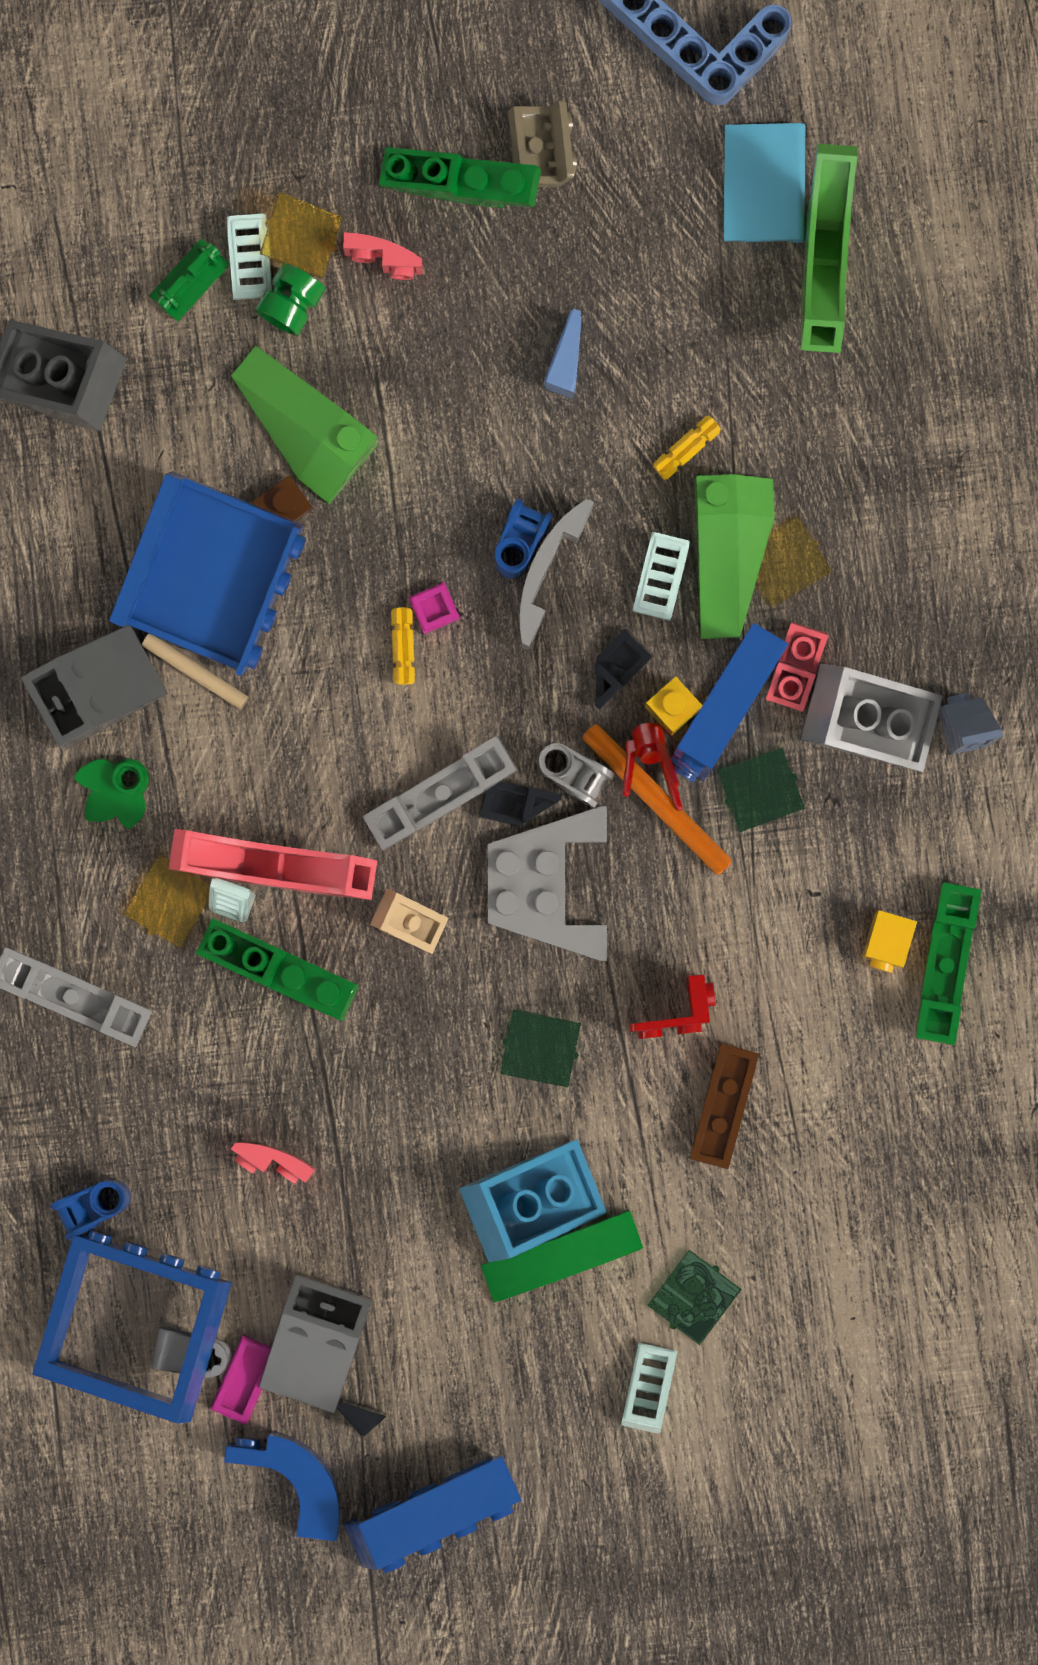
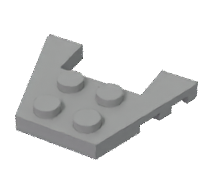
M600 806L488 844V924L598 961H607V925L565 924V843H607V806Z

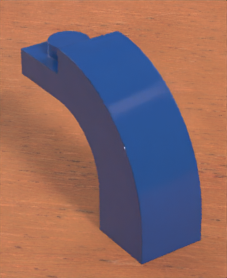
M270 1431L268 1434L267 1447L260 1446V1439L250 1437H236V1443L229 1442L227 1444L225 1463L274 1469L283 1474L293 1484L300 1505L296 1537L337 1541L341 1514L338 1488L331 1471L314 1450L296 1438Z

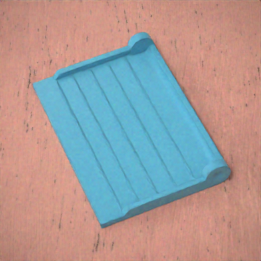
M805 124L725 125L724 242L789 241L801 243L805 241Z

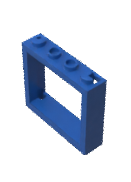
M753 623L671 757L672 763L676 765L674 768L676 774L693 783L696 778L701 781L705 780L787 648V642Z
M89 1230L88 1235H73L32 1375L177 1424L191 1422L232 1282L219 1278L221 1272L215 1271L210 1267L198 1265L197 1270L184 1267L185 1260L173 1255L162 1253L160 1259L147 1255L148 1248L136 1243L125 1242L124 1247L111 1243L112 1236L105 1233ZM90 1253L204 1290L173 1399L59 1361Z

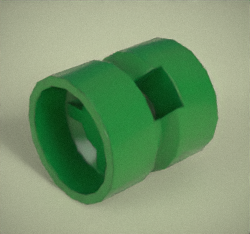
M283 262L272 280L274 290L264 293L254 311L280 330L298 337L309 319L307 309L317 306L326 287L303 270Z

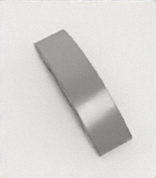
M586 499L575 506L554 526L533 559L524 584L520 606L521 646L524 649H530L545 616L544 609L533 605L536 595L562 538L564 537L578 543L594 506V502Z
M495 736L463 755L461 759L403 794L395 796L362 817L383 851L462 806L518 769L499 737Z
M5 947L0 957V989L87 1025L133 1047L137 1046L152 1013L151 1010L10 948Z

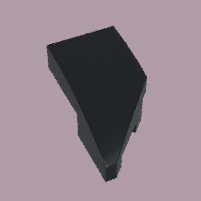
M627 628L597 656V663H595V706L599 710L654 657Z
M500 781L484 791L478 818L520 826L561 801L562 794Z

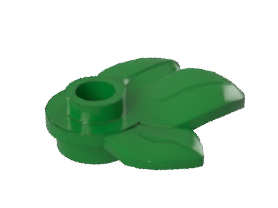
M98 759L84 765L75 774L74 779L80 785L91 790L85 806V820L88 822H106L117 816L120 823L129 830L143 818L146 810L143 793L149 784V774L141 762L134 759H124L114 764L104 759ZM127 772H134L137 776L136 783L132 786H125L123 783V776Z

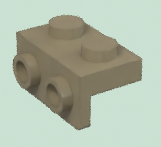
M557 101L551 106H514L508 110L513 162L537 165L541 169L538 187H561L573 179L577 168V158L571 148L570 134L573 122L571 114L567 112L566 101Z

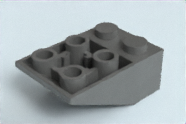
M130 625L59 656L20 677L58 747L63 751L168 694Z
M297 1273L281 1316L259 1388L335 1413L373 1298Z

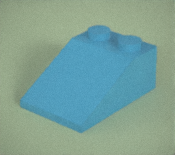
M577 1139L491 1173L459 1188L488 1262L510 1259L607 1213Z

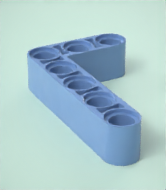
M598 0L705 101L718 106L729 102L784 45L788 39L792 22L790 14L785 8L780 5H768L761 9L733 40L718 53L662 0H641L644 4L643 7L635 11L627 9L623 5L624 0ZM768 20H774L780 23L783 30L778 34H769L763 29L762 24ZM665 23L670 26L672 33L667 37H658L652 32L651 28L655 24ZM741 48H748L755 53L756 59L748 63L742 62L736 57L735 52ZM691 49L698 52L701 59L697 63L688 64L681 59L680 54L684 50ZM714 76H722L729 82V87L718 91L713 89L708 81Z

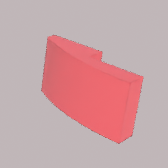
M344 232L345 256H352V261L373 263L375 262V257L382 258L383 273H391L390 277L397 280L414 279V274L423 275L422 258L410 250L378 237Z
M791 621L785 638L788 646L777 662L766 700L802 712L804 711L828 633Z
M236 1142L231 1150L238 1154L234 1161L253 1174L257 1168L262 1172H266L271 1163L276 1161L280 1164L276 1171L296 1184L298 1179L306 1183L316 1170L315 1167L306 1161L267 1145Z

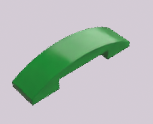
M945 882L941 884L926 957L915 1039L952 1046L956 1044L962 1009L960 1004L982 889Z
M629 1210L596 1222L588 1227L546 1241L510 1259L487 1262L480 1266L495 1303L643 1249V1245Z

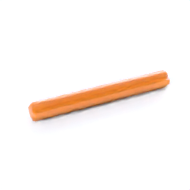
M598 724L592 725L583 734V741L623 780L626 752ZM635 762L631 789L715 874L719 875L725 871L732 863L731 858L683 809L677 811L672 798Z

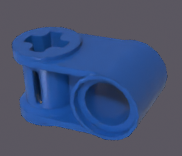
M516 499L495 550L494 563L499 574L512 579L518 578L526 572L537 547L543 541L554 514L550 512L542 514L523 505V500ZM508 549L518 550L523 556V561L517 566H508L501 559L503 552Z
M110 1179L83 1191L79 1190L50 1204L52 1210H57L67 1231L64 1237L68 1241L73 1238V1235H81L99 1226V1223L123 1212L130 1203L131 1194L125 1183L120 1180ZM106 1187L114 1188L119 1194V1204L114 1209L105 1207L101 1201V1193Z

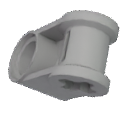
M552 743L546 746L537 758V768L544 778L563 788L566 793L592 808H595L598 804L595 799L607 779L612 780L615 775L603 765L580 755L560 743ZM557 751L564 755L566 766L562 772L553 773L546 768L544 759L547 753ZM593 774L594 778L590 783L588 789L585 790L584 787L586 786L587 782Z
M159 1327L152 1368L180 1374L192 1332ZM215 1339L213 1345L215 1356L220 1357L221 1362L213 1365L212 1368L209 1367L208 1362L204 1377H215L228 1369L232 1360V1351L224 1341Z

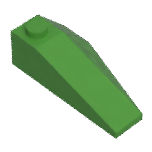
M257 346L253 348L231 375L297 479L330 505L377 447V436Z
M738 474L696 476L694 481L700 639L740 638L775 518L773 479Z

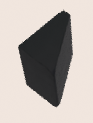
M343 1399L338 1404V1410L361 1436L367 1435L387 1416L386 1412Z

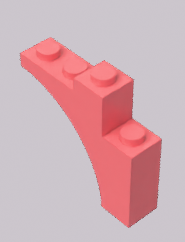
M174 829L168 869L213 877L214 879L216 877L224 881L372 900L377 860Z

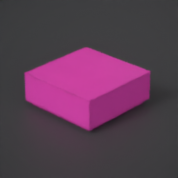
M445 582L408 597L424 635L460 620Z

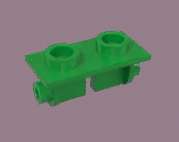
M201 238L152 291L149 297L174 320L179 322L225 272L230 263L220 255V251L210 242L207 244Z

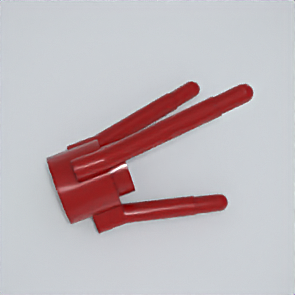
M657 723L641 724L633 729V740L625 742L627 756L622 795L624 797L630 795L635 756L639 757L641 762L645 764L660 762L674 807L677 811H681L683 806L677 789L679 781L666 747L663 727Z

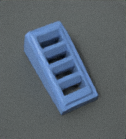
M574 308L569 313L544 380L545 389L569 398H573L576 390L582 319L580 316L581 311Z

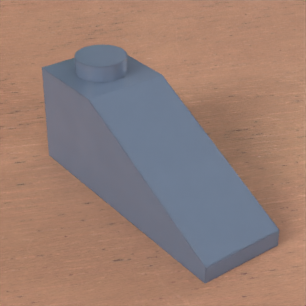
M970 693L951 696L947 698L948 705H944L939 709L949 755L988 747L1003 737L1001 727L982 697L971 699Z

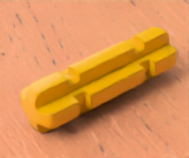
M709 415L705 416L696 424L695 430H689L668 449L669 453L667 455L662 454L654 462L653 468L663 479H669L678 471L677 466H683L705 447L707 440L710 442L720 433V426Z
M407 607L394 608L391 611V624L395 627V630H392L393 663H396V667L393 668V679L396 685H411L415 682V668L412 667L414 662L413 630L410 629V625H413V612L411 608Z

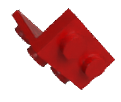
M704 974L686 977L691 1017L628 1024L629 1033L637 1032L638 1039L662 1037V1029L677 1027V1035L703 1032L702 1024L710 1023L709 1007L716 1006L713 982L705 983Z

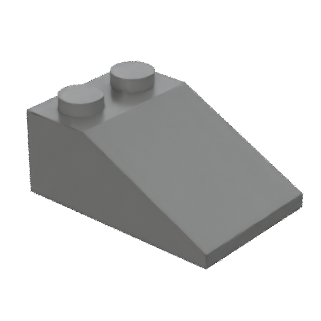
M820 664L801 740L833 750L923 772L943 696L844 666Z

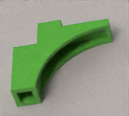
M817 144L811 197L809 198L805 226V263L801 286V350L841 353L845 325V293L850 219L858 157L857 146Z

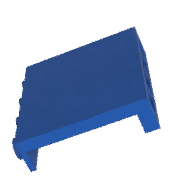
M174 471L166 473L109 622L121 627L133 626L237 670L236 674L242 676L248 671V668L255 669L263 651V647L258 646L263 631L269 633L274 624L278 611L272 609L277 594L284 596L292 574L286 572L292 558L298 560L306 542V537L301 536L304 525Z

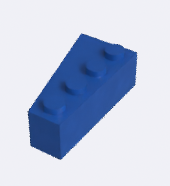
M492 1456L444 1478L445 1483L439 1486L437 1483L416 1490L408 1495L409 1500L403 1503L399 1500L374 1509L373 1517L365 1521H357V1518L343 1523L362 1568L374 1570L382 1568L384 1573L391 1572L405 1565L404 1557L416 1551L419 1552L420 1556L439 1549L442 1547L440 1540L453 1533L456 1539L476 1531L478 1529L476 1522L490 1516L492 1521H496L513 1513L512 1505L522 1500L503 1456Z

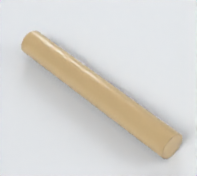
M148 634L144 639L142 646L239 710L245 706L249 697L158 637Z

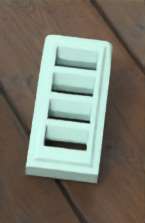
M266 214L227 216L233 300L262 298L266 291H272ZM259 229L258 235L237 236V230ZM260 245L261 251L238 252V246ZM262 261V267L239 269V263ZM263 277V284H240L241 278Z
M652 532L632 612L671 621L690 541ZM656 547L679 552L678 559L656 554ZM652 563L675 568L674 575L651 569ZM648 579L670 583V591L647 585ZM648 594L668 599L667 604L662 606L643 601L644 595Z
M215 877L210 884L209 909L213 913L230 919L246 922L256 895L250 889Z
M638 1343L621 1422L622 1426L653 1433L661 1432L678 1351ZM643 1358L667 1363L666 1369L642 1365ZM640 1374L663 1379L662 1386L639 1381ZM636 1391L659 1395V1402L635 1397ZM633 1407L656 1412V1416L651 1418L633 1414L632 1410Z

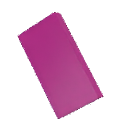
M242 1335L210 1407L211 1410L247 1425L262 1391L259 1386L272 1347Z

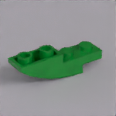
M386 147L379 186L412 195L469 205L502 209L504 205L534 208L541 169L537 165L466 159L456 153Z
M214 918L211 919L196 951V954L342 1022L359 988V985Z

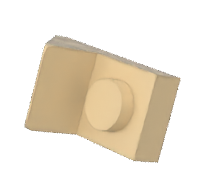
M386 889L370 925L433 954L449 918L397 892Z

